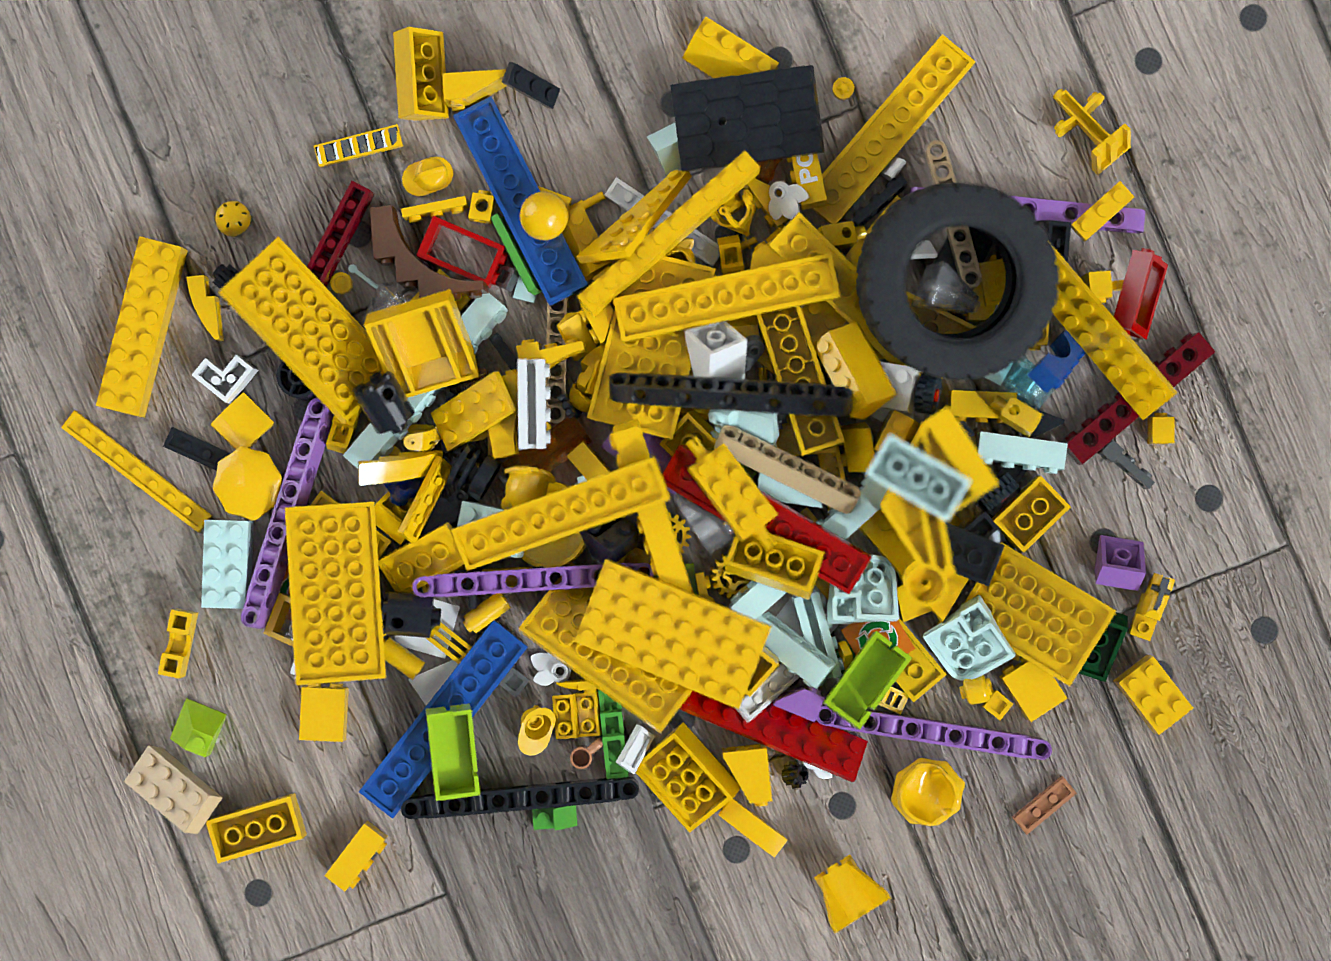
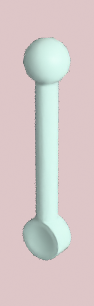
M351 264L348 267L349 272L355 273L378 290L379 295L386 293L384 287H379L358 270L356 265Z

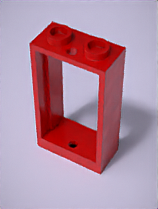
M433 216L416 256L421 260L470 281H484L490 289L492 284L496 285V280L500 275L498 269L500 265L504 266L509 254L506 253L505 246ZM441 227L498 250L486 279L430 256Z
M1142 248L1141 251H1132L1113 317L1130 337L1147 340L1168 264L1162 260L1161 256L1155 255V251Z

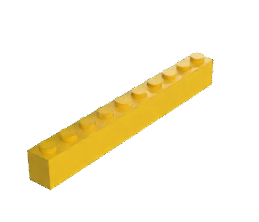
M746 151L740 154L649 233L630 257L618 260L577 296L579 302L594 318L613 301V298H617L759 174L760 166Z

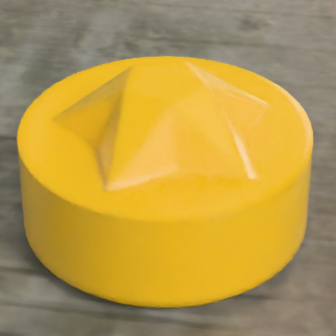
M846 77L838 78L832 87L833 95L839 100L849 99L854 92L853 82Z

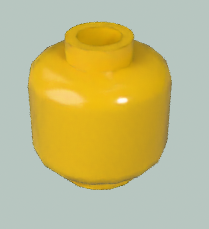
M984 675L972 680L964 679L963 686L959 687L962 699H966L970 705L988 702L990 695H993L990 678H986Z

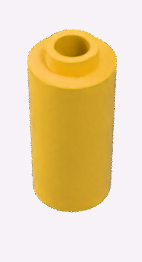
M494 593L480 603L476 609H472L463 616L465 619L463 624L469 632L474 631L478 633L493 622V620L509 610L511 605L502 593Z
M391 637L388 640L383 639L385 661L411 680H414L425 665V662Z

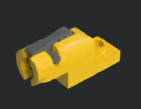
M1153 573L1146 592L1140 596L1128 634L1147 641L1151 640L1156 623L1161 620L1164 608L1169 600L1175 583L1174 579Z

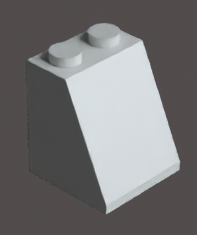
M724 321L697 326L685 331L688 353L695 377L744 379L747 339L729 323Z

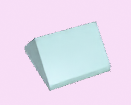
M675 123L647 136L666 176L671 171L681 169Z

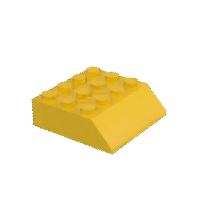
M451 289L366 315L364 326L384 373L391 371L407 398L479 377L473 345Z

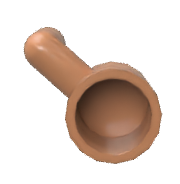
M597 738L588 747H576L570 756L572 765L578 769L587 768L591 764L592 754L602 747L603 740Z

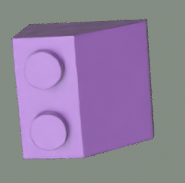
M1100 535L1095 563V584L1139 591L1146 574L1144 542Z
M801 685L780 694L773 700V705L815 722L825 697L821 694L822 691L819 688L815 689L808 685L807 687Z

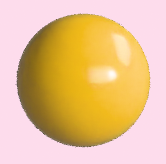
M537 192L529 196L522 204L520 222L524 231L532 238L551 240L559 236L566 228L568 210L563 200L557 195L550 192Z

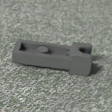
M1111 440L1097 452L1108 463L1114 462L1143 489H1150L1155 483L1151 479L1152 475L1144 468L1140 470L1134 464L1136 461L1129 454L1126 453L1124 455L1122 453L1124 449L1114 440Z

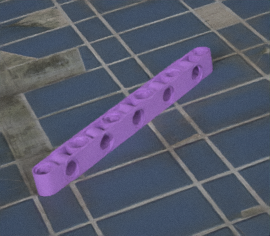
M911 187L910 193L924 187ZM1012 196L1020 201L1022 205L1029 206L1032 213L1037 217V221L1053 220L1071 222L1072 224L1093 205ZM1123 207L1115 214L1118 220L1117 224L1108 221L1099 229L1124 233H1143L1145 210ZM1066 210L1073 211L1075 216L1073 220L1066 217Z
M314 398L309 402L295 440L241 614V622L246 627L256 629L266 627L280 591L288 565L285 507L307 505L334 416L319 398ZM323 406L322 412L319 413V409ZM310 447V451H309V453L306 455V451H307V449ZM296 489L297 492H296L295 496L293 497V492H294V490ZM283 530V536L280 538V533ZM270 572V577L267 580V574ZM255 614H256L257 618H256V621L254 622V621H253V618H254V616H255Z
M619 563L636 571L640 567L645 566L649 569V576H654L651 565L647 563ZM603 565L423 576L414 581L413 591L420 597H447L588 588L596 586L597 581L594 579V572L602 569ZM553 572H559L562 575V581L559 584L555 585L550 582L549 578ZM515 575L518 578V584L515 587L507 586L505 583L507 576ZM468 577L473 580L474 586L471 590L462 588L461 581L464 578ZM421 580H425L429 584V590L426 593H421L417 589V584Z
M822 704L820 711L823 709L830 710L824 704ZM866 709V711L872 713L870 716L873 717V724L869 727L862 726L861 729L854 728L832 710H830V717L827 720H821L819 714L816 718L822 725L844 730L1019 758L1045 760L1052 753V747L1047 741L1029 735ZM909 723L916 724V731L912 734L906 733V726ZM952 730H958L959 737L954 741L950 740L949 733ZM1000 736L1002 744L999 747H993V739ZM1043 743L1045 745L1044 752L1037 754L1035 751L1036 746Z

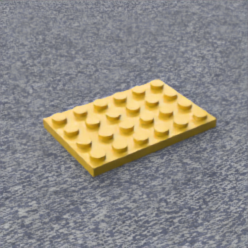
M1001 542L1000 544L1005 546L989 586L977 582L965 602L980 595L990 609L995 622L1013 651L1058 680L1071 686L1117 611Z

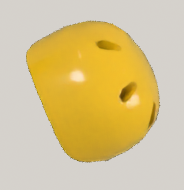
M239 201L225 202L216 211V226L227 236H238L249 227L251 222L250 212Z
M573 383L569 392L571 404L579 411L589 412L592 395L584 396L578 390L577 383Z

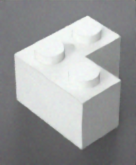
M235 355L224 370L212 360L205 358L192 376L225 403L231 404L258 372V369L238 355Z

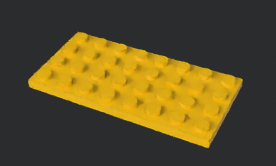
M279 236L218 292L342 424L346 423L361 407L354 396L353 388L359 384L369 382V377L376 372L381 371L384 374L367 331Z
M664 256L618 297L713 278L716 268ZM614 310L587 419L614 426L638 419L642 433L673 440L681 407L614 402L610 399L609 377L614 373L689 376L692 366L685 339V331L689 329L622 343L616 310Z
M374 502L285 507L296 685L386 678Z
M606 559L575 642L739 709L772 626Z
M562 575L555 582V585L562 581ZM595 587L549 590L519 626L518 631L661 733L693 690L575 642Z

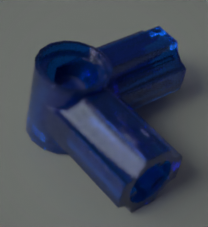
M426 476L383 483L390 492V501L397 506H405L409 499L415 498Z

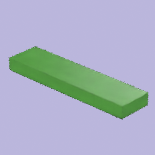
M498 213L491 216V220L527 291L533 295L541 293L542 291L504 217Z

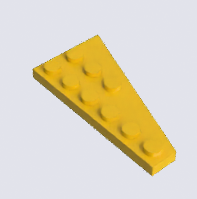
M671 171L666 178L631 209L621 215L614 224L576 256L580 264L630 257L692 177L690 172Z
M878 510L859 527V530L867 539H870L882 556H885L891 563V566L903 578L906 566L915 559L886 514ZM955 574L954 577L948 580V591L945 598L939 604L928 607L937 615V618L942 623L967 583L968 578ZM923 580L921 584H927L928 580Z

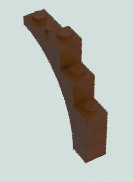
M387 205L370 208L373 258L384 266L393 265L395 261L397 283L406 289L416 288L418 285L419 298L451 289L455 301L461 300L462 296L481 298L482 294H488V285L484 281L452 279L426 267L414 255L406 243L400 228L397 210L393 206Z

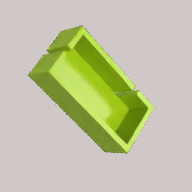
M877 631L872 633L823 701L826 707L856 729H861L872 714L870 711H866V709L875 710L912 659L911 656L897 646L892 647L891 650L887 647H890L892 642Z
M470 704L452 705L450 710L447 711L445 706L426 709L436 801L480 795Z

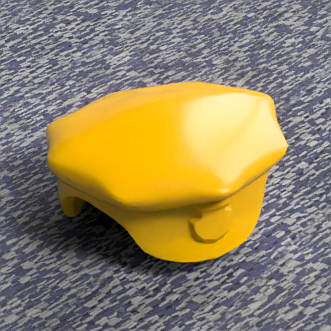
M240 446L218 462L213 491L227 513L249 520H257L275 507L282 484V476L268 453Z
M918 758L896 774L891 802L910 824L937 826L960 810L965 782L948 762Z

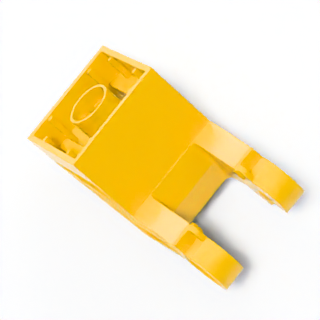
M949 407L941 409L921 422L909 446L971 480L953 513L999 484ZM888 488L880 506L915 559L906 566L903 572L902 583L905 592L914 604L921 607H932L939 604L945 598L948 591V580L956 574L951 565V553L944 519ZM923 580H928L927 584H921Z

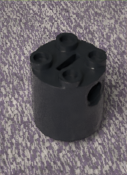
M282 361L278 366L276 374L277 384L282 392L290 397L304 401L318 398L288 365Z
M381 371L376 372L369 377V382L359 384L353 388L352 391L355 394L356 400L378 434L389 431L392 434L401 432L408 426L407 421L415 414L414 408L391 371L384 374Z
M386 591L382 615H384L382 621L383 634L430 638L431 627L440 626L441 608L434 606V596L420 597L415 593Z

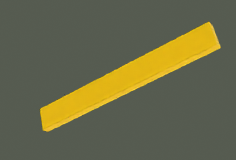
M74 410L61 428L198 533L204 528V520H210L213 517L211 513L78 411Z

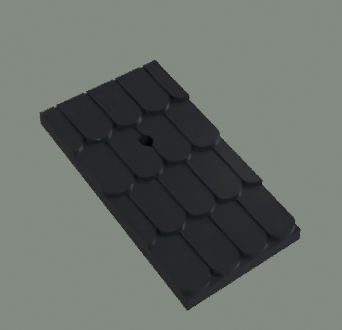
M812 65L670 85L682 172L728 166L744 151L755 162L825 153L814 66Z

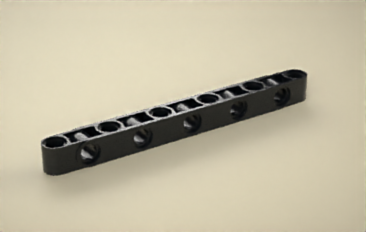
M614 373L609 377L610 399L618 403L814 416H847L852 412L853 392L845 386L646 373Z
M633 777L480 789V795L455 798L461 803L459 809L451 807V799L436 801L435 794L433 793L410 797L403 802L401 813L407 819H431L608 803L635 798L639 793V783ZM626 783H632L636 789L633 793H626L623 786ZM582 787H589L592 791L591 796L583 797L580 794V789ZM545 791L548 794V799L540 801L536 796L537 792ZM501 795L504 797L505 803L497 805L494 803L493 797ZM407 803H414L417 806V812H409L407 810Z

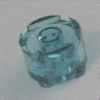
M1025 359L1017 366L1004 384L1010 391L1014 388L1017 397L1024 403L1039 410L1055 389L1052 388L1049 392L1045 393L1027 375L1034 367V364Z

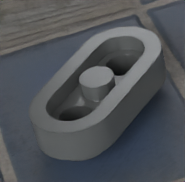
M750 335L745 338L747 339L745 372L751 369L765 350L764 340L758 335Z

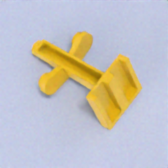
M1059 89L1054 94L1053 99L1071 117L1066 121L1060 120L1054 126L1055 134L1058 137H1062L1078 125L1097 146L1091 151L1092 170L1097 175L1131 148V129L1125 123L1114 133L1109 134L1090 115L1103 102L1104 96L1102 93L1093 92L1088 97V103L1084 107L1066 89Z

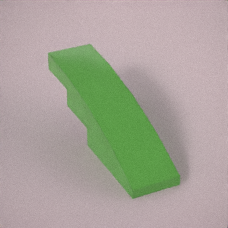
M598 689L606 778L628 777V771L616 763L626 745L622 705Z

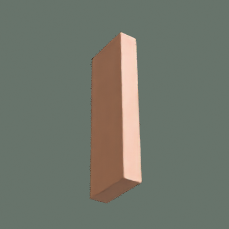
M1060 776L1014 814L1012 818L1027 835L1077 793L1066 779Z

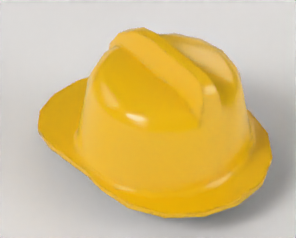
M429 157L409 165L403 172L402 184L411 195L425 196L446 188L452 181L453 169L444 158Z
M534 705L521 716V728L517 743L523 754L529 756L537 755L547 747L556 721L555 714L551 709L540 708L538 705Z

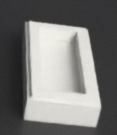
M636 725L616 763L629 773L635 774L655 736L641 725Z

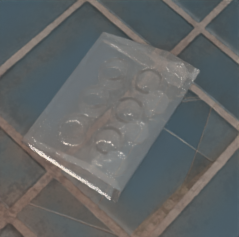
M678 495L672 497L709 554L732 540L730 534L733 531L727 522H721L716 517Z

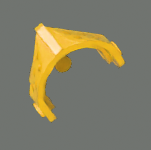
M748 189L744 190L742 195L747 211L741 221L737 222L729 212L730 207L727 205L722 206L719 212L716 211L710 216L720 226L734 230L746 237L750 235L751 222L756 212V202Z
M429 424L410 425L407 429V434L401 439L404 441L407 449L431 451L442 440L437 427Z

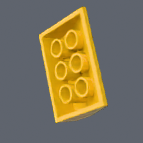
M684 722L643 757L635 772L689 833L731 801L741 789L738 782Z

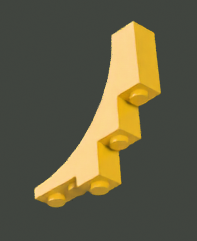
M578 338L567 340L565 345L560 346L557 343L544 345L545 349H542L541 343L535 342L534 339L521 341L522 345L516 346L519 359H545L546 364H550V369L571 356L587 352L585 343L579 341ZM518 369L506 371V375L501 376L517 411L488 429L494 459L519 455L517 440Z

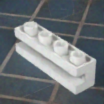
M518 359L519 449H546V444L551 443L550 430L546 431V422H550V408H546V399H550V386H546V377H550V364H546L545 359Z

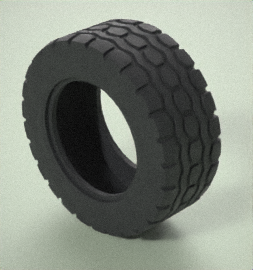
M941 183L913 191L892 204L878 218L863 243L856 271L858 273L856 290L863 318H865L871 333L890 354L912 369L940 379L946 378L947 380H965L968 378L971 380L1002 371L1009 367L1011 362L1015 363L1028 352L1029 347L1032 348L1043 334V328H1047L1053 315L1051 310L1052 307H1055L1058 297L1056 286L1059 283L1058 265H1055L1057 260L1052 242H1049L1048 233L1041 222L1037 221V217L1025 205H1022L1020 201L1011 195L992 187L970 183ZM967 225L985 234L999 250L1005 267L1006 280L1004 292L995 311L979 326L957 334L936 333L928 330L918 321L908 304L905 292L907 267L916 249L929 236L947 227Z

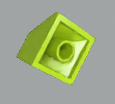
M186 698L170 739L187 751L207 757L212 753L227 714Z

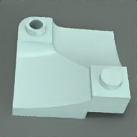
M710 409L708 414L709 422L714 424L715 430L720 433L723 426L731 425L777 447L776 442L779 437L776 413Z
M871 555L870 562L850 594L830 584L827 602L828 624L899 620L896 574L891 563L885 557Z
M980 595L960 605V608L946 618L943 623L941 622L923 633L924 640L944 668L957 680L975 679L1015 657V652L1002 634L990 609Z

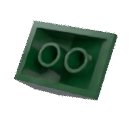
M1115 613L1078 674L1106 682L1128 630L1127 615Z

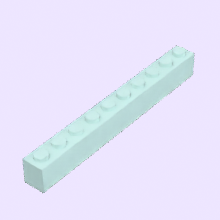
M490 293L482 294L481 298H476L461 316L473 345L474 353L477 352L479 344L490 337L492 329L496 324L501 323L507 315L508 309ZM446 387L409 397L408 400L414 408L415 414L407 421L408 426L399 433L392 434L389 431L378 434L370 423L343 456L357 469L358 461L379 460V457L388 456L392 452L394 444L405 437L410 425L416 423L421 418L422 411L432 405L439 391L444 390Z
M867 476L861 482L862 486L859 488L861 496L851 513H842L831 508L828 511L830 515L824 521L819 519L816 523L846 540L881 508L880 503L888 487ZM751 580L746 585L748 587L747 590L742 594L739 591L730 599L732 603L729 607L732 610L757 619L786 592Z

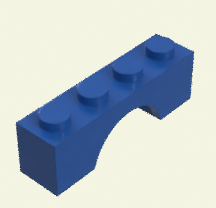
M1066 329L1050 345L1055 356L1047 353L1027 374L1045 393L1049 392L1052 388L1057 390L1065 382L1064 379L1070 375L1072 369L1080 362L1079 360L1086 354Z

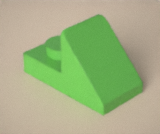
M576 805L532 809L534 830L551 828L561 830L578 825Z

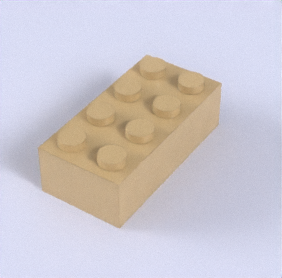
M148 745L124 780L129 787L184 833L198 834L222 799L217 792L162 747Z

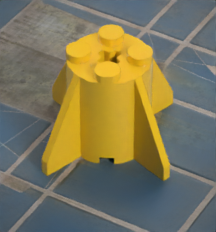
M851 854L840 860L842 865H839L837 862L827 868L828 874L823 871L813 877L824 895L830 926L835 934L891 899L886 889L859 869Z

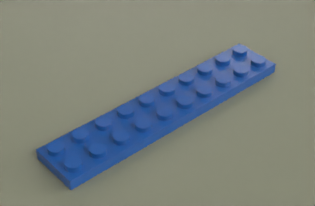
M492 96L453 115L549 306L587 288L588 283L562 233L551 240H537L529 236L521 225L520 210L522 204L529 196L540 192Z
M493 620L363 785L359 793L393 819L400 811L403 802L411 797L432 770L426 709L445 706L447 711L450 710L452 705L469 703L473 718L529 646L496 620Z

